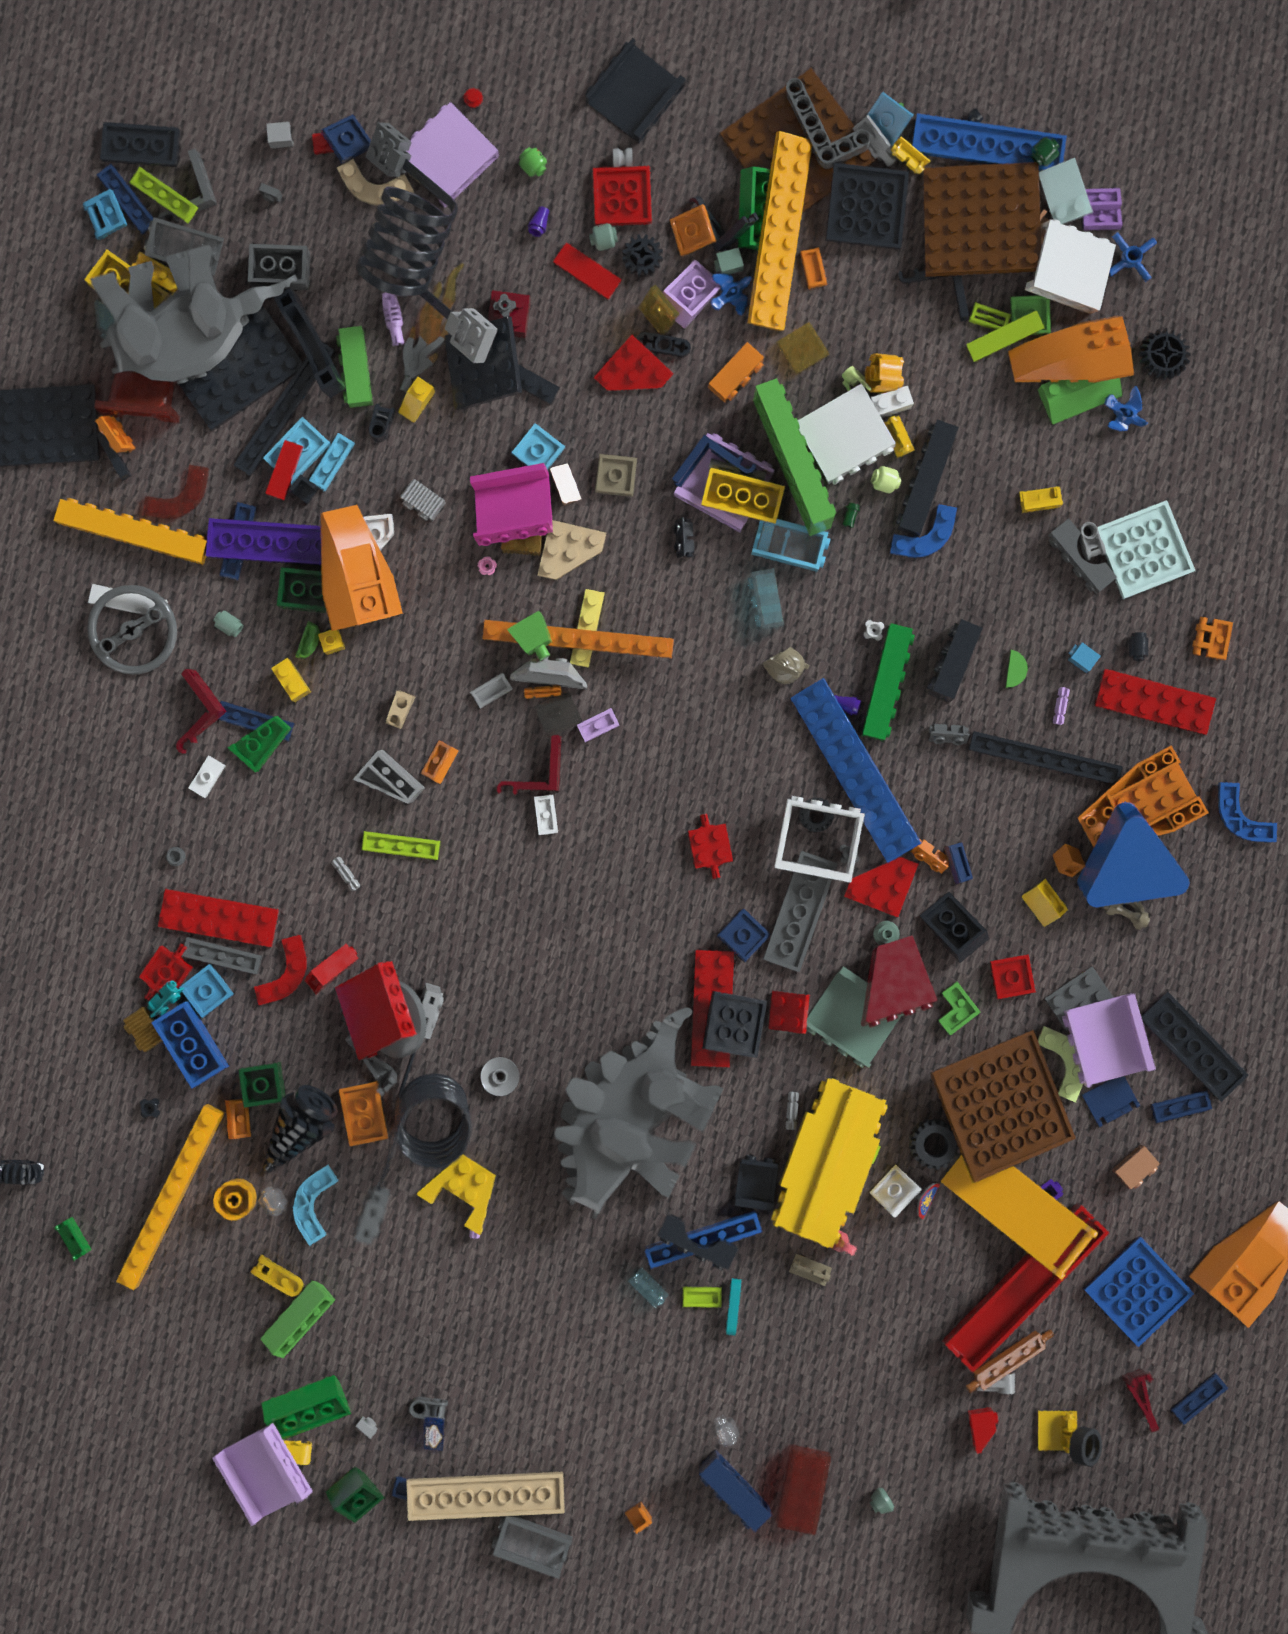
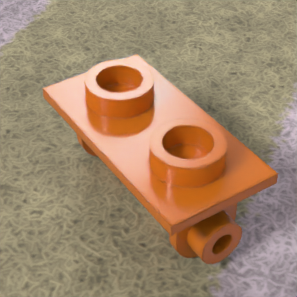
M919 839L921 844L910 852L914 854L916 859L930 865L933 871L942 874L949 867L947 855L940 850L933 854L934 846L924 839Z

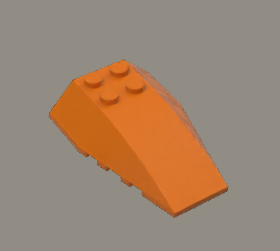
M1122 316L1081 322L1026 342L1008 351L1015 382H1041V380H1050L1051 382H1058L1059 380L1100 382L1134 375L1130 342Z

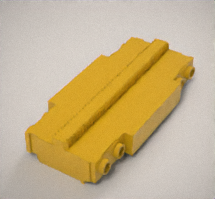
M826 1078L825 1081L822 1080L818 1091L821 1093L819 1098L813 1102L811 1110H814L813 1114L805 1111L779 1182L780 1186L785 1187V1191L782 1190L778 1198L780 1205L778 1210L774 1209L771 1220H773V1225L776 1227H783L789 1232L816 1241L822 1246L833 1248L834 1244H838L841 1236L838 1233L840 1226H844L846 1223V1211L854 1214L880 1142L879 1139L873 1136L879 1132L881 1123L878 1122L880 1116L885 1115L887 1105L884 1099H877L874 1095L842 1084L836 1079Z

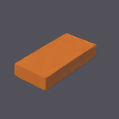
M819 247L800 251L808 289L827 285Z

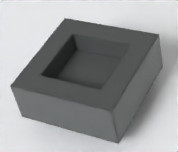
M263 183L261 184L259 191L264 200L271 203L274 201L280 202L282 197L280 190Z

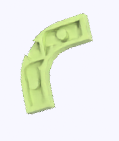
M1043 1026L1038 1038L1039 1045L1060 1055L1065 1064V1075L1058 1094L1076 1103L1083 1084L1080 1083L1078 1078V1072H1080L1079 1065H1075L1073 1059L1074 1047L1070 1046L1067 1036Z

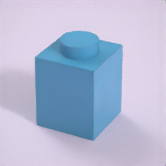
M1080 643L1078 646L1074 645L1068 652L1071 655L1068 660L1085 673L1089 672L1100 658L1098 653L1084 643Z

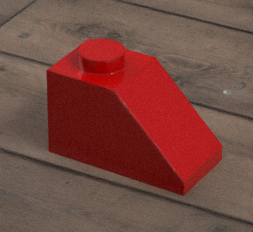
M991 1407L968 1411L974 1450L977 1454L983 1451L997 1431L996 1424H999L997 1412H993Z

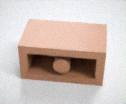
M1140 1144L1115 1166L1112 1171L1127 1188L1136 1189L1143 1183L1142 1179L1147 1175L1151 1176L1157 1171V1166L1160 1163L1145 1146Z

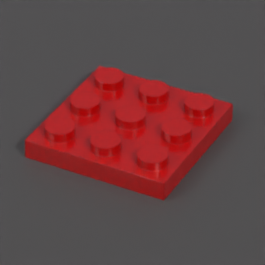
M650 166L593 168L595 226L607 223L611 226L652 224Z

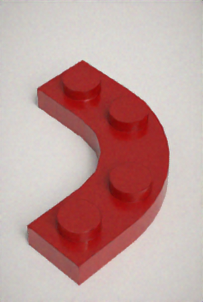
M301 935L282 939L287 962L285 972L279 979L254 987L258 1005L283 999L292 994L301 984L307 969V957Z

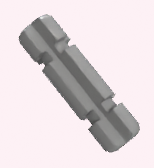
M336 857L332 860V865L338 869L337 872L345 883H348L347 886L350 890H357L360 887L359 882L354 879L355 877L349 868L343 864L344 861L341 857Z
M789 1092L786 1129L796 1130L797 1122L795 1120L798 1114L797 1101H799V1093Z

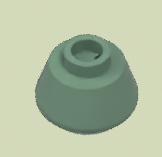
M882 921L874 928L873 936L877 944L883 945L898 940L900 932L893 922Z
M878 1487L872 1494V1501L869 1503L876 1513L878 1511L881 1514L892 1512L895 1507L886 1491Z

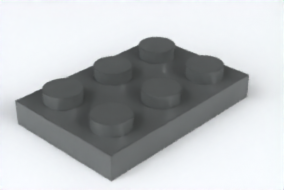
M1091 966L1049 994L1044 1000L1067 1031L1068 1027L1065 1028L1062 1016H1065L1064 1011L1114 997L1093 966Z

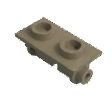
M796 1254L789 1272L825 1286L829 1282L832 1268Z

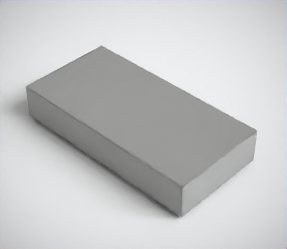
M501 673L470 693L481 709L513 689L505 675Z

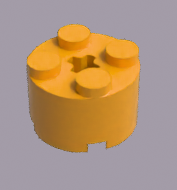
M876 353L869 357L868 361H871V364L866 366L865 382L871 387L869 392L886 393L895 391L903 386L904 379L901 374L904 362L902 357Z
M235 1178L225 1182L218 1188L213 1202L216 1211L223 1218L239 1220L253 1210L257 1196L250 1182ZM236 1196V1198H238L239 1201L236 1202L235 1200H232V1197Z

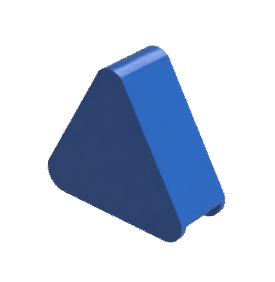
M1122 802L1114 808L1085 867L1077 879V884L1091 906L1102 907L1181 895L1188 889L1189 879L1136 806L1130 802Z

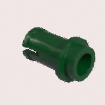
M848 503V506H845L847 510L842 525L854 528L856 516L860 509L858 504Z

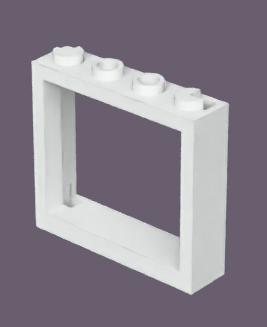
M792 796V799H787L774 867L851 882L864 819V813H860L861 809L849 807V810L841 809L842 805L830 803V807L823 806L822 801L811 800V803L803 802L804 798ZM792 806L856 818L846 872L782 860Z

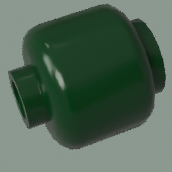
M1043 137L1032 146L1030 156L1034 162H1038L1039 167L1041 165L1047 167L1058 158V148L1060 146L1054 138L1050 140L1047 137Z

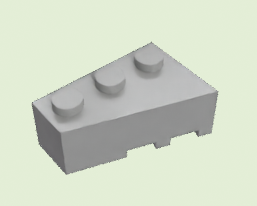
M384 750L377 751L353 779L407 804L414 802L425 789L423 785Z

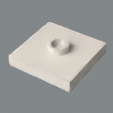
M895 1165L869 1193L893 1217H896L922 1189Z

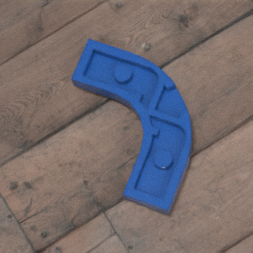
M938 504L933 528L923 537L912 538L894 534L890 554L920 558L938 551L951 536L957 508Z
M1218 783V809L1225 826L1234 835L1244 840L1277 842V823L1255 822L1243 815L1239 804L1240 783Z

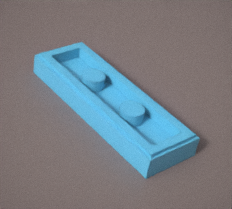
M338 433L309 481L321 490L326 491L355 443Z

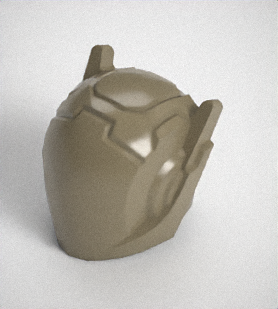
M792 647L762 663L768 674L781 684H790L796 681L802 675L804 669H809V664L804 663L803 657Z

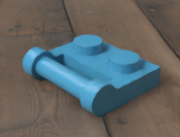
M111 189L82 204L94 226L97 240L106 238L111 233L127 226L115 194ZM95 206L98 207L106 227L102 228L95 212Z

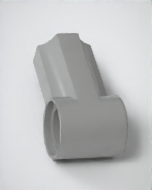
M1015 1372L1009 1373L986 1390H982L980 1387L976 1388V1390L1014 1394Z

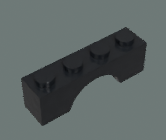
M667 1212L657 1232L661 1242L667 1245L673 1243L678 1246V1250L686 1254L688 1251L696 1254V1259L702 1262L708 1260L713 1263V1267L721 1271L723 1269L729 1270L738 1251L737 1245L722 1238L709 1245H700L693 1242L685 1231V1220Z

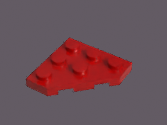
M631 335L595 375L594 379L608 391L662 388L674 373Z
M899 857L858 875L849 882L844 897L898 918L918 863Z

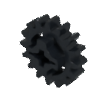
M638 234L636 240L632 237L630 238L631 244L625 243L626 249L622 250V254L625 256L622 257V261L627 262L625 264L626 269L631 267V274L636 271L638 277L641 276V273L648 277L649 271L654 274V268H660L659 262H663V257L660 256L663 254V249H658L660 243H654V237L649 240L647 234H645L644 238H641ZM642 252L645 253L644 258H640ZM631 259L635 260L637 262V265H635L631 261Z

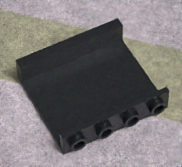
M632 38L629 43H624L620 50L621 53L617 57L614 56L612 58L609 68L599 74L597 83L594 86L591 85L585 95L587 104L640 144L684 89L686 79L682 75H679L678 78L672 75L636 47V40Z

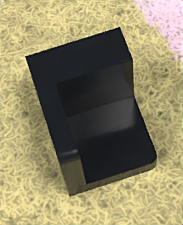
M301 474L290 488L291 493L306 504L310 503L319 490L314 483Z

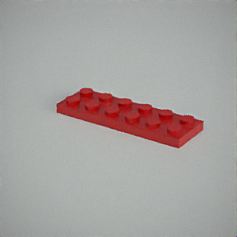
M1104 669L1095 706L1207 735L1216 698Z
M165 889L158 927L272 947L279 909Z
M696 950L691 1066L730 1067V1053L703 1049L702 1045L712 991L733 994V951Z

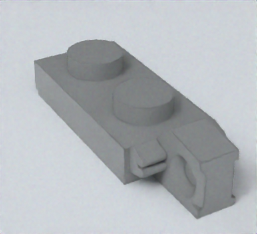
M869 115L852 128L854 132L860 129L869 132L870 145L868 150L875 159L878 157L879 161L883 160L888 167L896 161V158L890 151L892 148L891 144ZM860 138L863 144L866 143L864 138Z

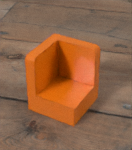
M1064 844L1053 854L1059 873L1073 877L1085 867L1078 848Z
M641 1501L625 1512V1515L634 1527L635 1534L652 1524V1517Z

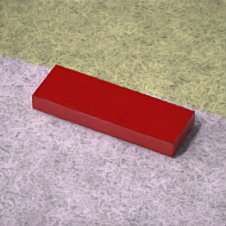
M284 440L265 493L266 495L285 501L304 448L303 446Z

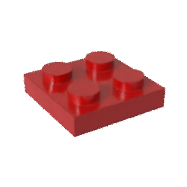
M1029 954L990 961L997 999L1036 992Z
M772 991L768 1029L806 1034L810 995Z

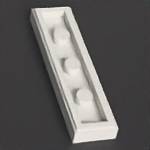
M92 584L88 603L95 604L104 593L113 588ZM130 593L111 599L104 607L145 615L149 608L155 606V603L145 596ZM154 609L152 616L159 618V612Z

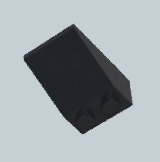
M950 892L946 893L920 915L921 919L959 963L989 940L987 930Z

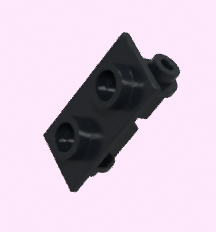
M682 517L675 520L673 525V532L676 534L674 551L677 553V558L683 556L691 558L694 554V540H687V537L693 536V522H691V519H684Z

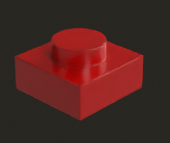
M321 133L312 134L315 155L334 152Z

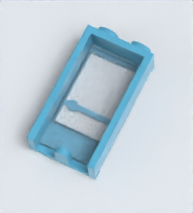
M777 519L776 524L760 520L751 555L818 572L819 567L823 568L826 557L822 555L824 549L828 550L830 538H827L828 532L825 531L809 536L805 526Z

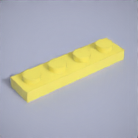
M589 589L585 590L577 629L597 631L605 593ZM573 649L570 663L589 668L592 651Z

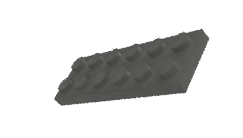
M804 851L800 852L797 861L799 864L836 870L838 864ZM793 872L763 960L800 972L832 879Z

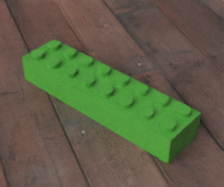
M776 378L755 386L753 402L808 534L812 536L831 529L836 511L833 504H830L827 499L829 495L826 487H822L819 470L814 468L813 455L811 452L808 453L806 449L807 442L805 436L801 435L798 430L800 429L797 418H793L791 413L793 412L790 401L785 399L784 386L779 384Z

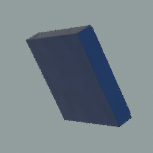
M354 114L321 130V134L341 163L368 151L371 143L370 138Z
M743 908L717 937L745 963L771 934Z

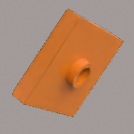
M703 204L670 219L681 256L692 253L716 241L706 207Z

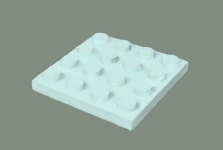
M1167 500L1097 527L1106 549L1105 556L1110 569L1117 576L1115 581L1122 599L1195 571Z

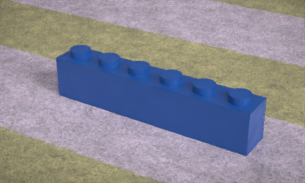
M754 1210L687 1232V1235L697 1244L709 1245L719 1238L733 1242L761 1233L762 1230ZM661 1241L645 1246V1252L651 1268L694 1254L689 1251L686 1254L678 1250L677 1245L673 1243L667 1245Z

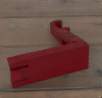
M185 669L181 675L209 713L205 712L189 731L177 741V750L186 754V750L183 748V744L187 740H190L191 743H197L196 737L227 712L198 672L193 669Z
M551 735L549 785L547 782L502 781L497 785L498 794L502 792L501 788L504 785L513 786V793L515 795L518 793V790L559 791L562 737Z
M1137 1369L1122 1375L1126 1386L1148 1422L1150 1432L1158 1431L1159 1428L1152 1413L1145 1380L1148 1382L1153 1381L1151 1374L1142 1369Z

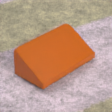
M439 740L420 774L441 784L458 750Z
M243 1099L225 1100L228 1139L251 1137L249 1107L244 1108Z

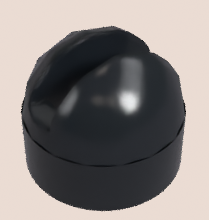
M973 108L967 116V120L980 123L984 120L976 108Z

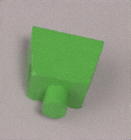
M540 611L507 629L528 655L536 652L540 661L550 656L545 646L551 644L552 639Z

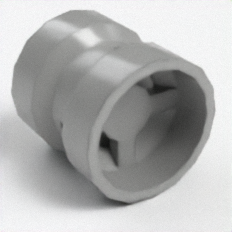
M626 148L624 151L613 149L614 167H621L623 165L626 167L633 166L632 148Z

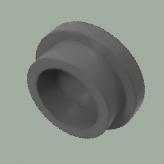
M179 847L170 848L166 853V860L172 866H180L186 859L184 850Z

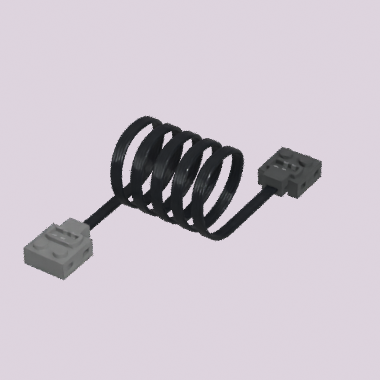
M377 122L366 158L388 177H400L401 173L407 172L441 200L452 213L445 215L430 202L404 189L392 186L385 187L381 194V201L384 204L377 206L374 214L377 221L371 223L368 231L371 239H367L364 242L362 248L364 256L359 257L356 270L365 281L383 292L398 296L420 295L447 319L444 329L452 335L450 343L473 363H484L498 329L474 308H463L462 312H453L428 291L432 274L435 272L438 264V257L442 254L445 246L444 240L447 239L451 230V223L458 212L457 203L447 192L410 162L412 155L407 151H409L412 142L391 124ZM391 197L406 201L431 216L412 212L399 205ZM385 215L399 218L420 229L425 234L406 230L393 223ZM443 226L445 231L439 233L434 227ZM378 232L397 237L420 252L398 247L387 241ZM427 244H437L439 248L433 251ZM371 249L393 255L414 269L393 265L380 258ZM430 261L432 266L427 268L422 262ZM365 266L374 267L393 275L408 286L386 282L372 274ZM424 278L426 283L420 284L416 279Z
M425 983L420 998L426 1015L425 1038L427 1039L431 1038L439 1015L438 1008H441L444 1000L441 988L429 983ZM415 1053L410 1056L396 1099V1132L378 1186L374 1185L372 1192H366L355 1226V1240L370 1245L372 1238H377L378 1224L382 1222L390 1196V1190L382 1188L396 1143L398 1142L399 1148L405 1157L414 1164L428 1169H440L455 1163L463 1155L471 1137L472 1125L467 1098L463 1088L457 1081L443 1074L432 1073L415 1078L405 1087ZM441 1098L457 1104L463 1110L461 1122L457 1129L443 1140L435 1142L419 1140L410 1135L402 1126L409 1111L424 1100Z

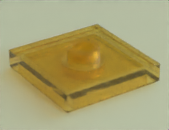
M656 285L650 288L639 306L641 312L660 335L668 333L679 316V312Z
M810 322L777 341L778 346L796 375L829 356L828 350Z

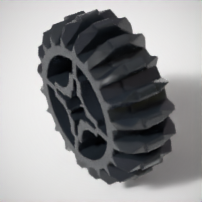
M1164 328L1162 332L1157 329L1155 334L1151 332L1148 338H1144V344H1141L1139 347L1142 351L1138 353V356L1144 357L1139 361V364H1146L1142 369L1146 370L1148 368L1150 370L1148 376L1155 373L1154 379H1158L1161 375L1162 381H1165L1167 377L1172 380L1174 375L1178 377L1181 374L1180 371H1185V365H1188L1190 362L1187 358L1191 356V353L1187 352L1190 345L1184 346L1187 340L1180 339L1181 333L1175 336V330H1171L1168 333L1167 328ZM1162 341L1160 349L1151 351L1153 343ZM1170 343H1172L1176 347V349L1171 348ZM1179 358L1176 366L1167 368L1170 360ZM1152 359L1157 360L1160 366H1158Z
M15 1159L0 1160V1183L34 1184L41 1182L43 1179L44 1169L41 1162Z

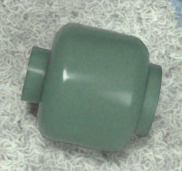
M609 223L594 226L592 229L593 234H589L591 246L595 245L598 251L614 248L615 243L618 242L616 229Z

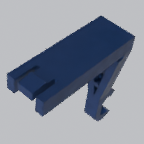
M704 435L672 480L676 486L682 487L709 449H711V453L746 475H751L756 471V464H753L750 469L744 468L740 465L744 461L743 455L736 458Z

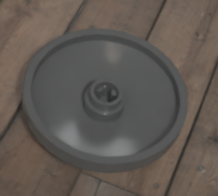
M399 981L416 1035L402 1038L380 1050L385 1055L393 1058H402L415 1053L422 1045L426 1034V1015L423 1005L414 990Z

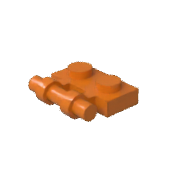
M100 416L95 420L99 431L106 436L110 447L116 453L127 451L130 453L136 449L132 444L133 440L130 436L126 435L122 429V424L117 422L115 417Z
M1200 617L1199 624H1196L1195 629L1197 630L1196 639L1192 645L1194 647L1193 655L1200 656L1201 649H1207L1205 657L1225 661L1233 622L1213 619L1210 626L1206 625V617ZM1205 632L1210 633L1208 643L1203 642Z

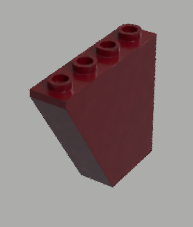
M913 935L880 945L872 951L861 1020L862 1027L869 1025V1028L880 1025V1021L886 1020L891 1022L898 1019V1015L904 1014L906 1017L916 1013L915 1010L921 1008L922 1011L933 1007L932 1004L937 1001V997Z

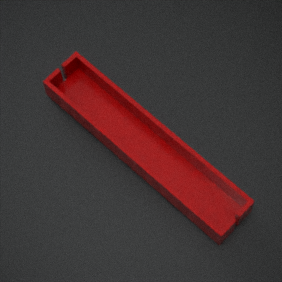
M1078 1202L1069 1211L1095 1230L1098 1235L1095 1238L1093 1237L1064 1273L1065 1277L1061 1280L1031 1254L1027 1253L942 1340L973 1373L1109 1234ZM1083 1228L1053 1264L1057 1269L1086 1234Z

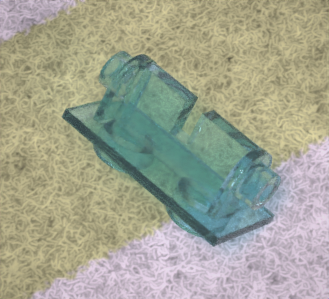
M642 1267L628 1281L655 1309L661 1306L669 1296Z

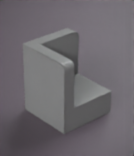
M289 122L267 124L268 143L271 148L294 146L291 139Z

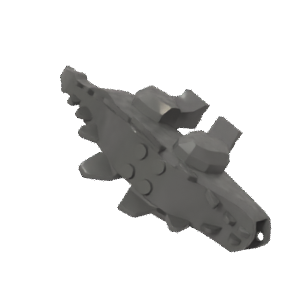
M683 1008L668 1015L663 1022L654 1021L651 1027L653 1032H647V1036L641 1039L642 1043L635 1041L631 1047L626 1046L623 1048V1056L609 1051L601 1057V1064L592 1061L585 1067L588 1081L573 1078L566 1087V1092L572 1102L564 1103L561 1118L572 1126L557 1127L555 1129V1137L563 1141V1143L558 1145L559 1152L569 1155L561 1161L562 1166L568 1167L566 1172L571 1176L566 1178V1182L576 1188L567 1187L562 1194L570 1201L569 1204L571 1205L578 1202L596 1210L592 1217L595 1220L605 1201L628 1175L630 1169L640 1173L660 1194L669 1198L680 1174L670 1170L665 1163H675L685 1167L696 1143L690 1140L673 1141L650 1133L665 1122L671 1113L703 1132L724 1089L718 1085L702 1086L686 1078L685 1073L676 1069L675 1042L677 1030L682 1026L684 1019L692 1014L690 1008Z

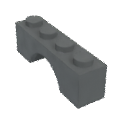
M1068 518L1048 535L1050 538L1049 542L1054 548L1058 547L1062 552L1061 557L1066 563L1070 562L1073 565L1074 573L1087 582L1085 583L1087 589L1097 594L1114 581L1117 576L1106 563L1091 564L1079 555L1077 541L1081 532Z

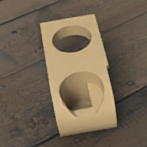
M397 690L386 724L401 729L415 696Z

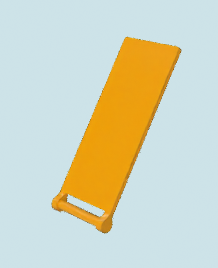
M961 1155L941 1180L946 1187L1061 1280L1065 1277L1064 1273L1090 1240L1098 1235L1095 1230L1014 1166L974 1183ZM1083 1228L1086 1234L1057 1269L1053 1264Z

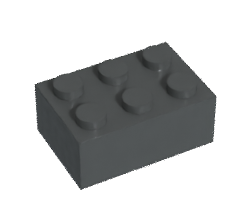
M249 244L248 283L251 288L271 286L296 275L297 281H292L290 287H284V289L309 290L310 251L307 246Z

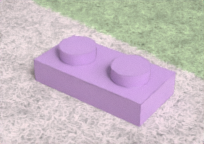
M611 708L577 724L585 743L620 726Z

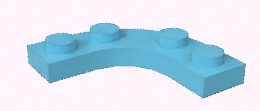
M329 1164L311 1175L301 1184L294 1200V1219L309 1246L327 1235L314 1213V1202L322 1191L339 1181Z

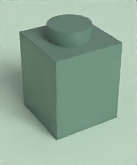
M739 248L716 254V260L714 261L716 272L720 271V274L730 275L743 271L744 265Z

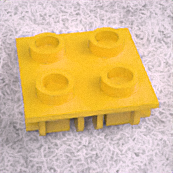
M1038 1411V1450L1065 1451V1453H1069L1070 1438L1077 1428V1411Z

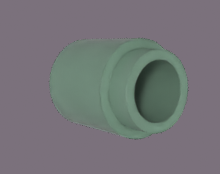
M226 611L218 612L213 620L215 622L214 627L229 636L237 637L243 628L240 620Z

